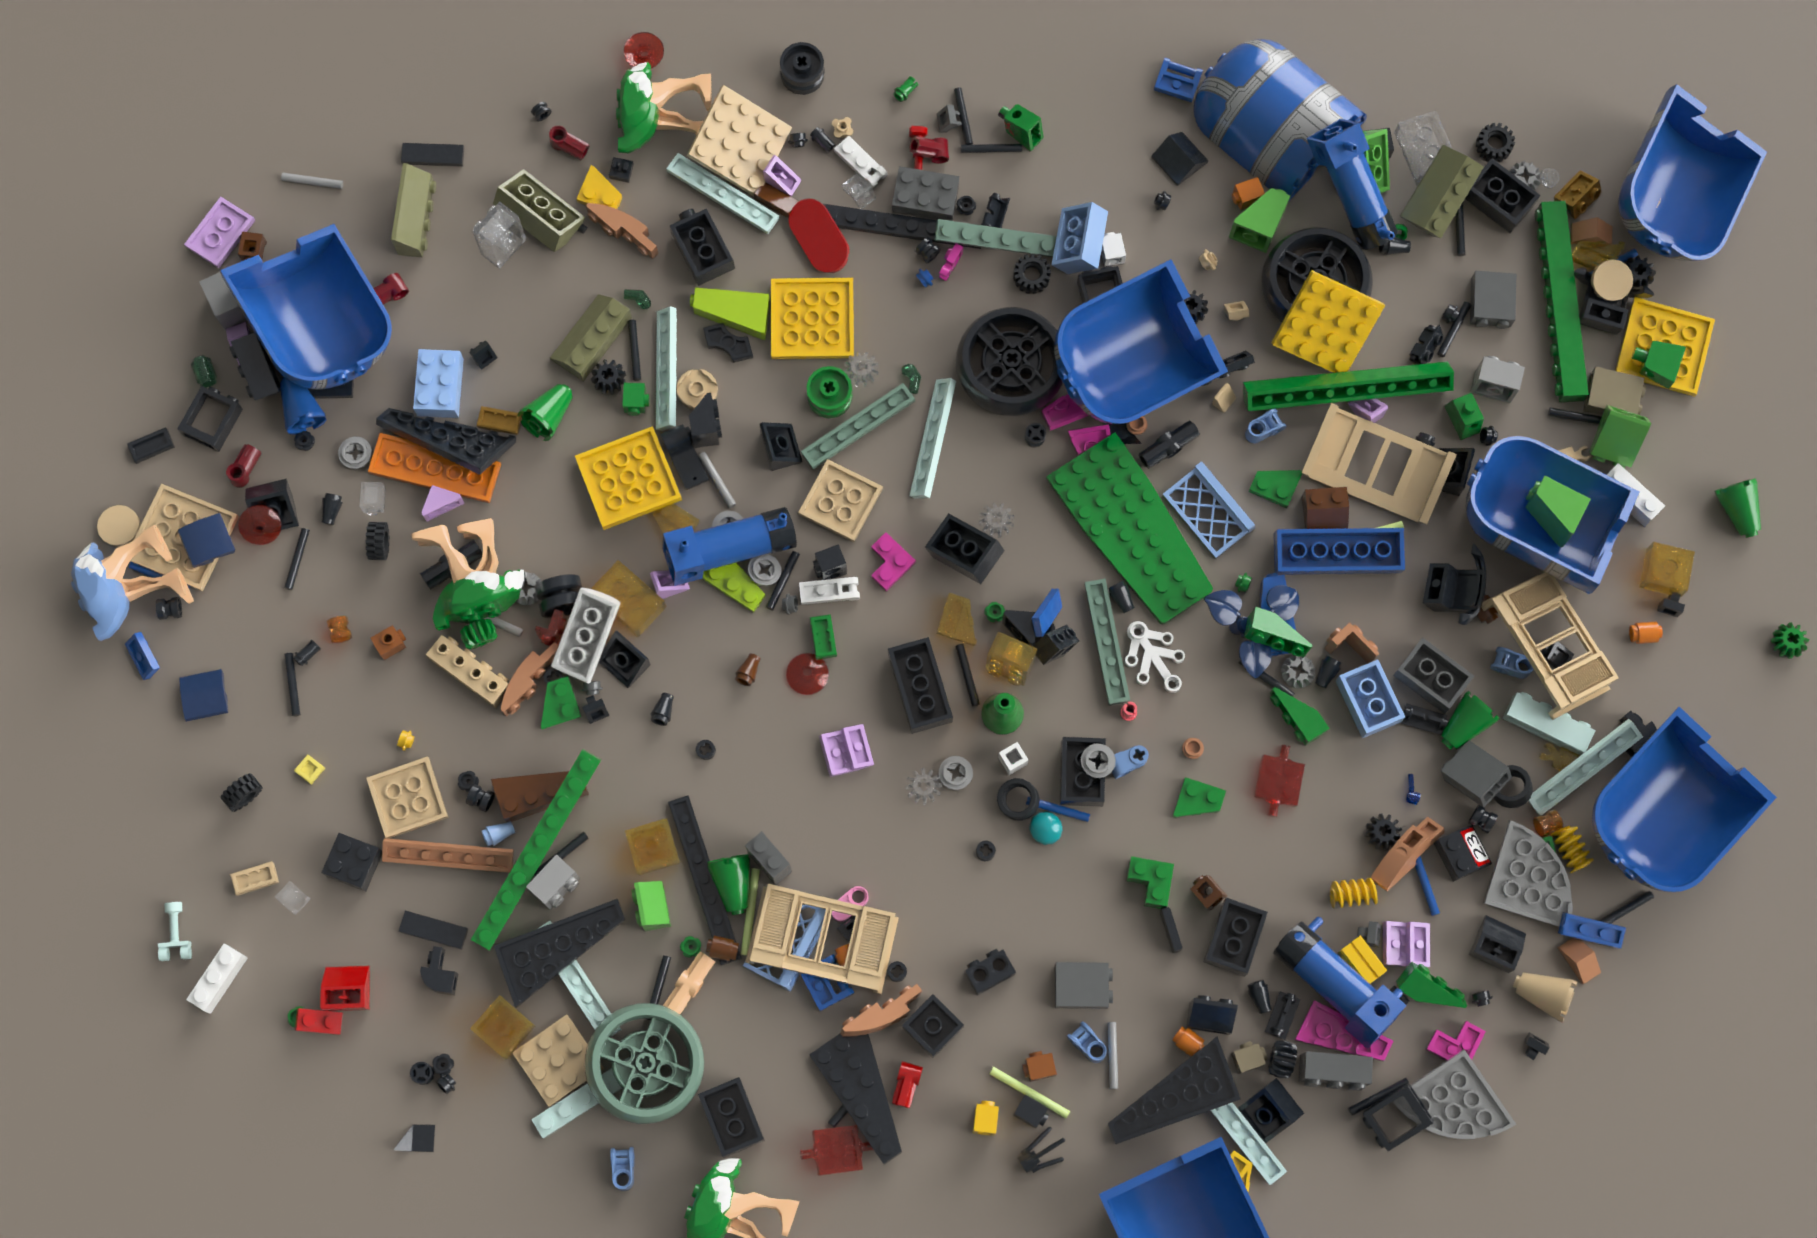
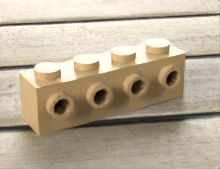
M441 635L427 652L426 656L428 659L496 709L503 700L509 679L501 673L498 675L494 674L491 671L493 668L485 661L479 663L474 659L476 657L474 653L467 648L464 651L458 647L459 643L452 637L446 638Z

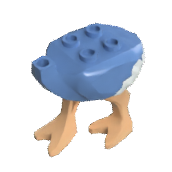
M156 525L144 530L131 543L116 548L111 556L105 559L102 551L98 549V545L93 542L73 560L71 570L73 581L71 585L80 596L78 603L81 609L87 611L90 617L97 621V625L92 628L96 638L100 641L111 638L120 628L129 611V602L149 592L169 588L175 591L188 604L194 602L184 576L178 568L162 577L139 576L133 579H123L130 560L145 548L154 549L166 561L172 560L170 551Z

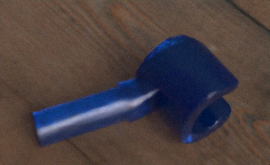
M1408 774L1409 791L1406 801L1417 805L1421 793L1414 792L1413 774Z

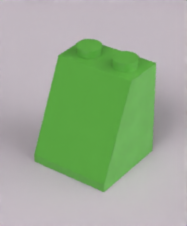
M1271 188L1235 218L1229 238L1267 253L1287 207L1290 195H1287L1281 189L1275 190Z
M1606 404L1589 452L1593 455V459L1597 461H1613L1614 466L1619 463L1624 469L1625 466L1632 467L1652 423L1647 417Z
M1544 476L1540 482L1536 481L1533 488L1529 490L1525 498L1528 500L1525 508L1555 543L1562 548L1574 534L1591 499Z

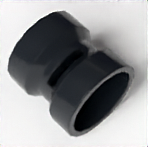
M172 597L168 601L164 598L156 600V613L159 620L167 619L168 616L173 618L182 617L180 597Z
M474 784L468 793L466 804L478 806L481 811L487 812L493 803L495 793L490 790L484 791L481 786Z
M1478 805L1468 823L1473 826L1478 825L1483 832L1488 834L1494 826L1498 815L1493 812L1489 813L1485 810V807L1483 808Z

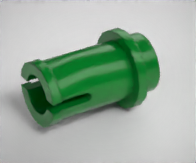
M909 76L900 87L894 89V97L900 102L906 101L908 99L907 96L918 87V82L913 83L916 80Z

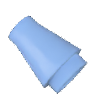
M510 821L486 826V829L481 832L486 845H493L494 847L514 834L515 830Z

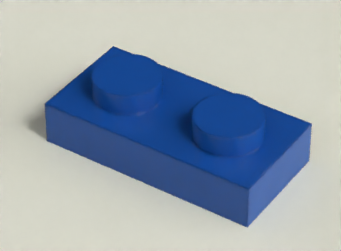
M142 632L134 633L125 643V646L142 679H150L160 667Z

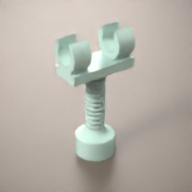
M182 902L164 903V911L170 916L171 934L170 942L158 943L159 961H169V948L180 947L181 959H191V942L178 940L179 927L177 915L182 912Z

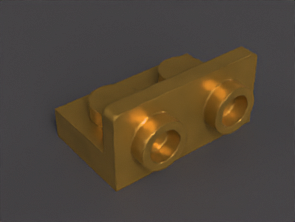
M1580 170L1554 196V201H1566V208L1571 211L1572 218L1576 219L1586 211L1587 207L1594 200L1600 197V180Z

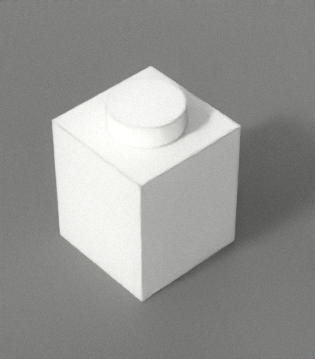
M1110 232L1104 235L1101 249L1104 267L1125 263L1126 253L1121 233L1115 234Z
M1018 742L999 752L998 758L1008 775L1013 774L1028 764V758Z

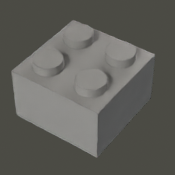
M220 272L199 281L215 317L225 331L227 328L248 321Z
M1484 356L1475 370L1470 393L1511 403L1520 390L1525 367L1513 361H1500L1495 356Z
M555 855L526 887L551 910L553 907L556 909L564 901L563 896L568 891L572 892L579 885L578 880L580 877L558 855Z

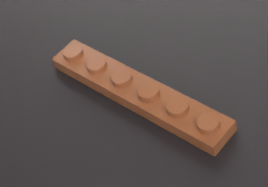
M384 838L382 862L510 873L513 868L514 849Z

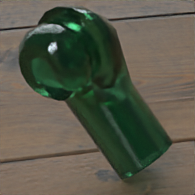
M624 290V299L635 300L643 310L651 306V300L644 291Z
M913 364L903 365L901 372L910 379L908 390L912 394H918L921 381L920 373Z

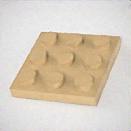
M827 459L798 515L855 542L881 494L883 486Z
M428 756L366 778L385 838L387 839L449 818Z
M567 1014L512 1052L548 1107H552L587 1082L585 1054L588 1044ZM600 1063V1068H601V1071H602V1070H604V1067H603L602 1064Z

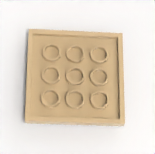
M723 85L686 156L754 197L756 190L765 183L764 169L773 155L778 157L792 127Z
M161 484L134 540L144 530L156 525L170 551L172 560L166 561L154 549L145 548L137 553L130 562L162 575L178 568L188 586L203 592L219 558L214 559L213 563L193 568L178 534V529L197 520L220 513L230 536L239 516L236 513Z

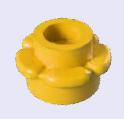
M403 730L401 732L397 746L401 747L403 751L406 748H411L415 736H412V731L407 732Z

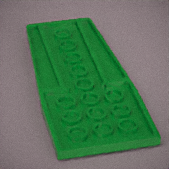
M1116 432L1046 476L1047 481L1082 531L1160 624L1167 623L1211 594L1213 587L1152 483Z

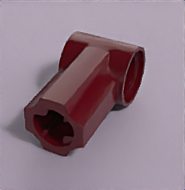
M560 125L552 127L549 131L550 145L553 149L562 150L580 161L584 159L590 147L588 143L568 133ZM556 136L563 137L561 140H555L554 138Z
M918 136L912 138L909 150L913 155L931 158V161L936 164L949 161L948 140L946 138L928 139Z
M399 273L390 274L383 280L382 284L373 288L383 305L391 300H400L409 293Z
M244 444L234 463L229 465L226 470L227 477L232 485L237 488H242L249 483V475L262 454L258 449L249 444ZM242 473L240 477L234 478L235 474Z

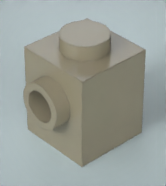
M1252 1041L1241 1044L1239 1045L1240 1050L1231 1053L1238 1074L1266 1065L1267 1055L1263 1047L1260 1048L1259 1043L1253 1045Z

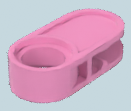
M855 886L838 900L865 906L869 897L865 888ZM861 891L864 894L865 898L861 903L853 901L852 895L854 892ZM832 911L831 914L833 919L838 922H845L852 916Z

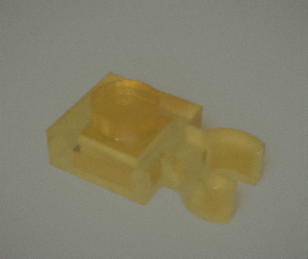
M1551 743L1544 745L1545 748L1549 749L1550 755L1545 753L1539 755L1543 760H1552L1553 764L1551 767L1559 771L1580 757V755L1564 747H1560L1559 751H1557Z

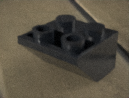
M707 393L689 415L694 448L719 445L718 438H722L720 420L716 419L719 418L717 399H712L711 393Z
M1485 915L1469 955L1510 973L1515 970L1520 959L1526 933Z
M1198 995V997L1193 998L1189 1002L1186 1029L1230 1035L1233 1031L1238 1005L1233 1004V1000L1220 999L1219 1001H1211L1209 996Z

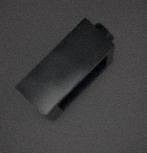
M1105 266L1098 271L1088 270L1078 275L1077 285L1082 303L1089 301L1085 285L1112 279L1115 287L1123 284L1119 267Z
M201 386L177 429L183 436L219 452L243 409L238 403L239 400L233 396L228 395L225 397L220 395L221 392L213 387L207 389ZM207 397L230 407L214 437L191 426Z
M1407 1083L1364 1110L1363 1115L1365 1117L1362 1118L1368 1129H1373L1376 1133L1375 1139L1381 1148L1385 1147L1387 1151L1392 1150L1434 1122V1119L1410 1083ZM1403 1095L1421 1123L1390 1142L1372 1114Z

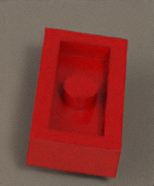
M298 1008L295 1031L340 1035L343 1012Z

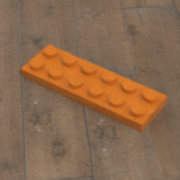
M380 433L368 473L429 489L433 485L458 493L462 497L490 503L501 463L495 461L479 475L407 439Z

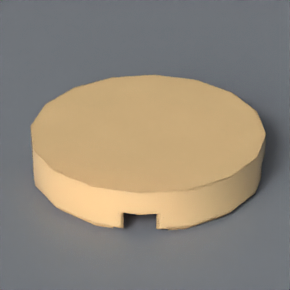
M1619 260L1602 262L1594 269L1591 277V285L1595 294L1605 301H1616L1624 298L1630 292L1633 284L1631 270L1625 263Z
M692 369L681 375L677 382L676 391L680 402L687 408L694 410L707 393H711L712 399H716L718 387L711 373L703 369Z
M116 505L109 507L101 514L98 519L97 529L98 534L105 543L120 547L134 540L141 523L140 518L132 509L127 506Z

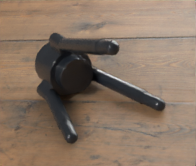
M1048 1127L1026 1149L1021 1151L1022 1155L1018 1157L1026 1173L1031 1170L1035 1173L1042 1168L1064 1161V1158L1060 1157L1038 1164L1041 1162L1039 1160L1040 1157L1064 1143L1065 1138H1061L1037 1154L1035 1151L1030 1152L1052 1128Z

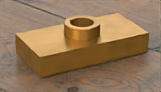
M481 406L476 426L477 428L518 435L522 417H518L516 412Z

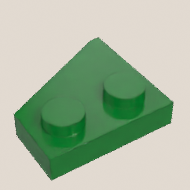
M1302 470L1257 471L1248 492L1287 508L1302 476Z
M1185 777L1173 818L1220 812L1226 790Z

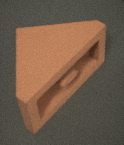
M1598 217L1572 223L1571 244L1611 247L1613 226Z
M1573 937L1558 947L1582 985L1601 973L1594 951L1582 940Z

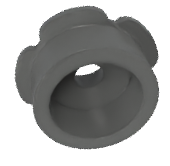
M787 594L786 598L782 599V609L787 614L797 612L798 610L796 595L790 596V594Z
M600 681L583 682L584 689L582 691H586V695L599 694V690L603 689Z

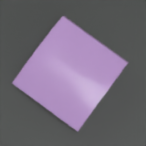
M863 724L846 727L840 731L825 733L819 736L830 777L874 765Z
M1383 922V965L1408 967L1413 961L1417 965L1423 964L1425 967H1430V923Z

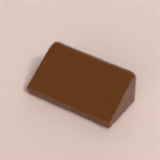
M766 182L754 193L756 201L788 219L793 206L799 202Z

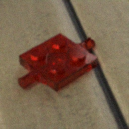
M1281 745L1279 757L1262 755L1254 797L1271 803L1268 815L1272 817H1277L1279 805L1298 806L1305 764L1288 759L1291 747L1289 745Z
M857 1125L812 1131L813 1149L800 1150V1155H802L800 1158L801 1160L814 1158L818 1176L863 1170L861 1159L863 1151H871L873 1148L867 1147L871 1146L869 1142L861 1143Z

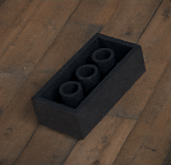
M929 637L888 648V657L911 733L914 734L952 723L953 715Z

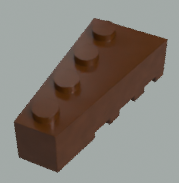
M569 771L491 779L504 820L506 822H513L547 810ZM587 786L579 798L589 795Z

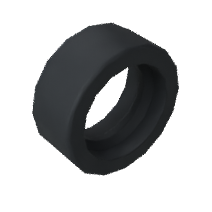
M1507 765L1512 777L1522 779L1524 789L1520 794L1509 797L1502 795L1499 791L1493 798L1503 807L1518 808L1526 804L1533 793L1531 777L1522 767Z
M1013 778L1006 781L998 791L997 803L999 809L1004 815L1013 820H1026L1034 815L1039 807L1040 797L1038 791L1030 782L1022 778ZM1016 787L1025 788L1031 797L1029 806L1020 812L1010 810L1006 803L1008 792Z

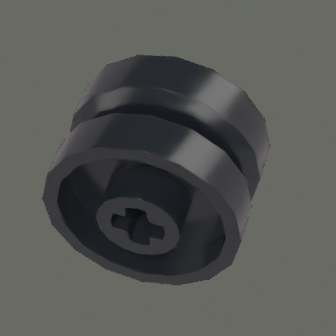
M798 42L791 44L783 51L780 57V74L783 85L789 91L800 95L810 94L819 89L825 75L824 59L820 50L810 43Z
M559 575L545 579L535 585L536 596L542 600L539 604L542 617L558 618L571 614L579 590L582 588L579 575Z

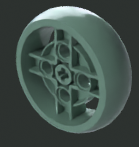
M653 1003L632 1004L611 1013L593 1032L585 1054L586 1079L597 1102L613 1116L636 1124L657 1123L678 1114L696 1095L704 1073V1052L701 1041L692 1025L676 1011ZM637 1019H651L647 1030L632 1032L621 1041L609 1037L617 1028L627 1022ZM670 1027L677 1032L686 1046L689 1069L678 1065L675 1048L666 1038ZM654 1036L659 1040L657 1048L653 1049L648 1046L647 1040L649 1037ZM621 1049L629 1051L630 1058L628 1061L619 1059L618 1052ZM647 1057L648 1063L651 1065L642 1069V1064L639 1063V1060ZM601 1058L612 1062L613 1075L617 1083L623 1088L619 1100L612 1095L603 1081L600 1068ZM663 1065H667L671 1069V1075L667 1078L662 1077L659 1072ZM633 1078H639L642 1081V1088L640 1090L632 1089L630 1083ZM669 1085L680 1089L672 1099L662 1105L652 1108H639L643 1097L659 1094Z

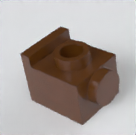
M242 232L238 256L242 261L256 255L263 259L264 248L267 244L263 234Z
M1209 875L1199 876L1193 882L1194 886L1191 888V891L1201 903L1210 910L1228 896ZM1208 887L1212 888V893L1210 895L1206 894V889Z

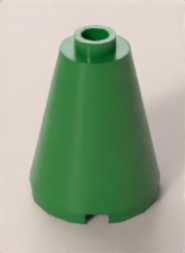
M557 384L523 407L517 414L518 417H522L521 424L533 436L537 438L542 436L545 437L543 441H549L556 432L573 399L572 390L565 384Z
M1756 478L1729 485L1724 489L1715 490L1718 500L1740 536L1745 535L1746 538L1758 535L1757 531L1761 530Z
M1468 690L1463 695L1441 734L1444 738L1441 742L1450 750L1453 747L1456 750L1469 740H1472L1500 720L1497 715L1493 718L1491 713L1493 710L1476 695H1473L1471 698V692Z
M1001 692L991 695L984 702L981 715L984 725L989 730L999 735H1007L1014 732L1021 725L1024 718V709L1021 702L1015 696Z
M749 854L708 861L707 868L726 911L731 912L732 915L745 913L744 909L748 908Z

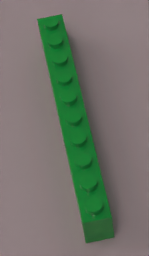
M1566 201L1541 202L1535 210L1534 217L1539 226L1537 229V240L1541 243L1539 259L1543 261V267L1541 268V277L1545 279L1543 295L1544 298H1547L1548 304L1545 312L1546 317L1550 321V325H1548V336L1552 339L1550 355L1554 357L1552 373L1553 376H1556L1557 382L1554 390L1559 402L1584 401L1589 394Z
M1437 362L1243 382V401L1248 411L1454 391V371L1449 362Z
M584 749L581 750L473 934L472 941L490 951L527 888L526 886L530 883L601 761L600 758Z

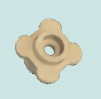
M849 117L832 121L836 138H845L853 134V129L850 125L852 121Z
M1205 249L1199 260L1206 270H1215L1218 260L1213 252L1209 253Z

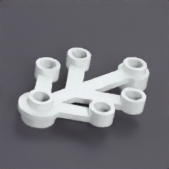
M1140 621L1131 623L1127 629V635L1132 641L1129 654L1125 658L1126 666L1133 668L1137 665L1138 658L1136 654L1139 643L1145 650L1141 669L1136 677L1137 683L1140 685L1148 683L1150 678L1148 673L1152 661L1165 681V690L1169 693L1178 692L1182 685L1181 679L1176 675H1171L1159 656L1172 659L1173 662L1179 664L1184 661L1185 653L1182 650L1174 651L1152 646L1148 640H1158L1162 645L1169 646L1173 642V635L1170 632L1161 633L1148 630L1146 624ZM1139 629L1141 631V635H1135L1134 630ZM1169 636L1171 641L1165 642L1163 637ZM1175 654H1181L1182 659L1177 660ZM1132 657L1135 659V663L1130 664L1127 659ZM1145 675L1147 680L1144 682L1140 681L1139 676ZM1174 682L1176 687L1170 688L1168 683Z

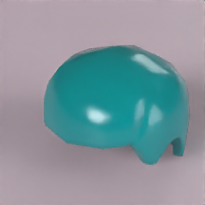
M1045 811L1038 812L1032 817L1029 830L1036 842L1048 845L1060 839L1063 826L1055 814Z

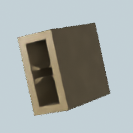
M1595 366L1590 373L1588 383L1589 395L1585 399L1583 411L1602 416L1607 404L1640 415L1642 411L1640 399L1644 397L1646 386L1643 385L1644 378Z

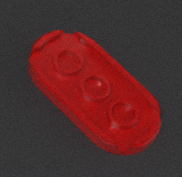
M809 198L797 202L789 214V226L811 264L817 270L824 273L840 271L848 261L850 249L827 208L815 199Z

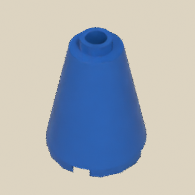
M283 377V380L280 382L285 429L288 433L296 435L302 433V431H307L306 428L312 426L313 429H316L323 425L327 420L325 413L308 388L295 385Z

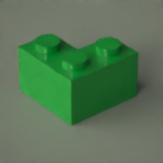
M1131 856L1126 881L1147 885L1144 901L1145 907L1156 909L1168 907L1174 864Z

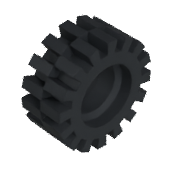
M1491 123L1490 126L1489 124L1486 125L1476 140V147H1478L1476 151L1477 153L1481 152V158L1486 156L1485 161L1487 162L1490 159L1498 160L1499 162L1507 159L1515 145V135L1511 136L1513 131H1507L1508 126L1506 125L1502 128V123H1498L1497 126L1495 123ZM1490 137H1497L1502 141L1503 146L1500 149L1492 148L1488 144V139Z
M1026 254L1023 259L1021 257L1018 263L1016 262L1013 279L1016 281L1015 285L1017 287L1020 286L1022 292L1026 290L1027 294L1030 291L1036 294L1037 290L1041 292L1043 288L1048 286L1051 276L1050 264H1047L1045 258L1042 260L1041 255L1035 257V254H1031V257H1028V254ZM1034 267L1039 270L1040 276L1036 280H1028L1024 275L1025 270Z
M387 522L368 523L365 543L366 555L369 560H387L390 535Z
M249 773L234 781L231 786L227 787V790L223 791L220 797L232 812H236L238 809H242L243 806H247L249 802H252L253 798L259 795L258 793L262 791L263 787Z

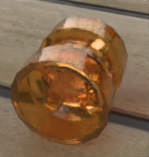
M337 616L327 620V626L331 630L330 639L332 643L345 642L352 638L351 631L348 629L349 621L347 616Z
M1551 810L1545 816L1539 815L1535 817L1533 825L1539 836L1545 837L1550 835L1551 831L1556 832L1562 829L1563 821L1556 810Z

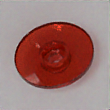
M636 33L625 43V59L632 67L649 62L652 69L661 62L664 56L663 43L652 33ZM643 52L648 53L646 56H641Z
M255 505L247 508L241 514L238 522L239 532L245 540L252 544H269L281 532V519L270 507ZM262 526L263 530H257L256 527Z
M803 653L791 660L787 667L786 677L788 684L794 691L803 695H812L825 687L829 671L823 659L816 660L815 654ZM810 669L811 674L806 676L803 674V671Z

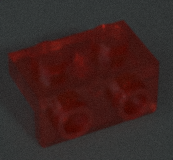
M554 610L548 629L539 626L535 627L539 639L542 640L541 643L551 646L555 642L559 645L568 622L563 611Z

